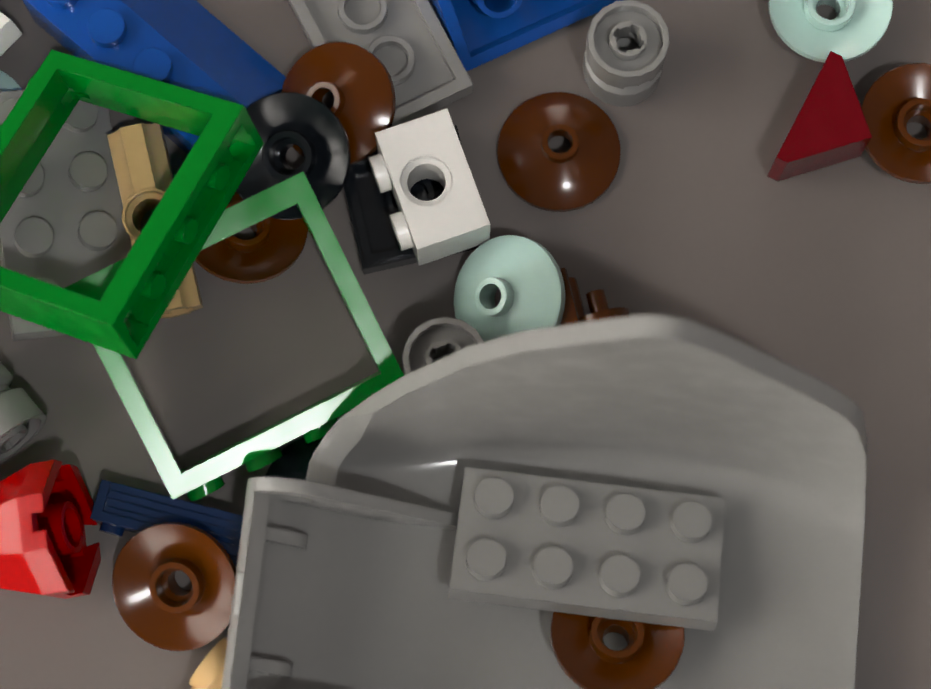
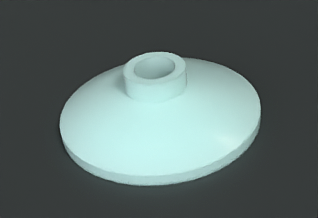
M768 0V7L773 27L782 41L793 51L808 59L825 63L830 51L841 55L844 62L869 52L881 40L891 20L893 1ZM829 5L834 8L837 17L832 20L825 19L817 14L816 7Z
M517 235L498 236L477 247L463 264L454 290V312L456 319L463 320L476 329L484 342L521 331L559 326L565 308V285L556 260L540 243ZM499 288L501 292V300L496 307L495 294L497 289Z

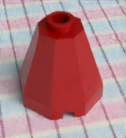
M56 459L31 463L0 481V589L64 599L90 595L101 562L99 542L89 546L86 545L84 525L97 526L98 524L90 519L94 503L77 466L72 464L61 465L62 461Z

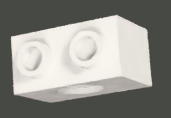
M447 108L375 133L378 154L368 157L380 193L389 190L393 193L399 212L390 214L389 218L401 251L412 248L417 263L420 266L476 247L490 240L491 224ZM432 179L439 182L443 186L444 191L436 199L423 201L415 198L410 193V189L420 180Z

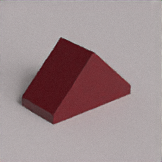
M830 51L767 175L768 177L776 181H782L860 157L865 150V146L870 142L872 135L841 55Z

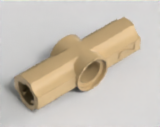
M157 123L129 125L107 135L123 205L122 223L130 236L132 246L141 233V220L149 210L157 207L174 179L162 125ZM194 264L191 266L161 319L190 314L195 310L203 308Z

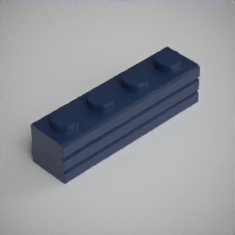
M101 480L90 517L96 523L101 524L99 531L123 537L124 530L139 533L149 526L164 522L190 524L206 531L218 540L228 552L234 566L237 567L243 522L242 515L176 498L172 500L168 496Z

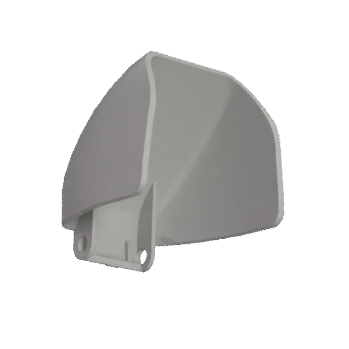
M631 315L526 330L467 346L399 378L372 394L339 418L314 451L308 464L306 481L279 477H253L248 479L221 689H582L565 674L554 655L550 635L553 611L448 599L465 467L726 498L717 625L714 631L684 628V647L679 663L671 676L656 689H855L867 490L868 437L863 413L854 401L813 376L731 336L692 320L673 316ZM612 632L603 637L605 645L612 650H622L627 646L626 639L619 633Z

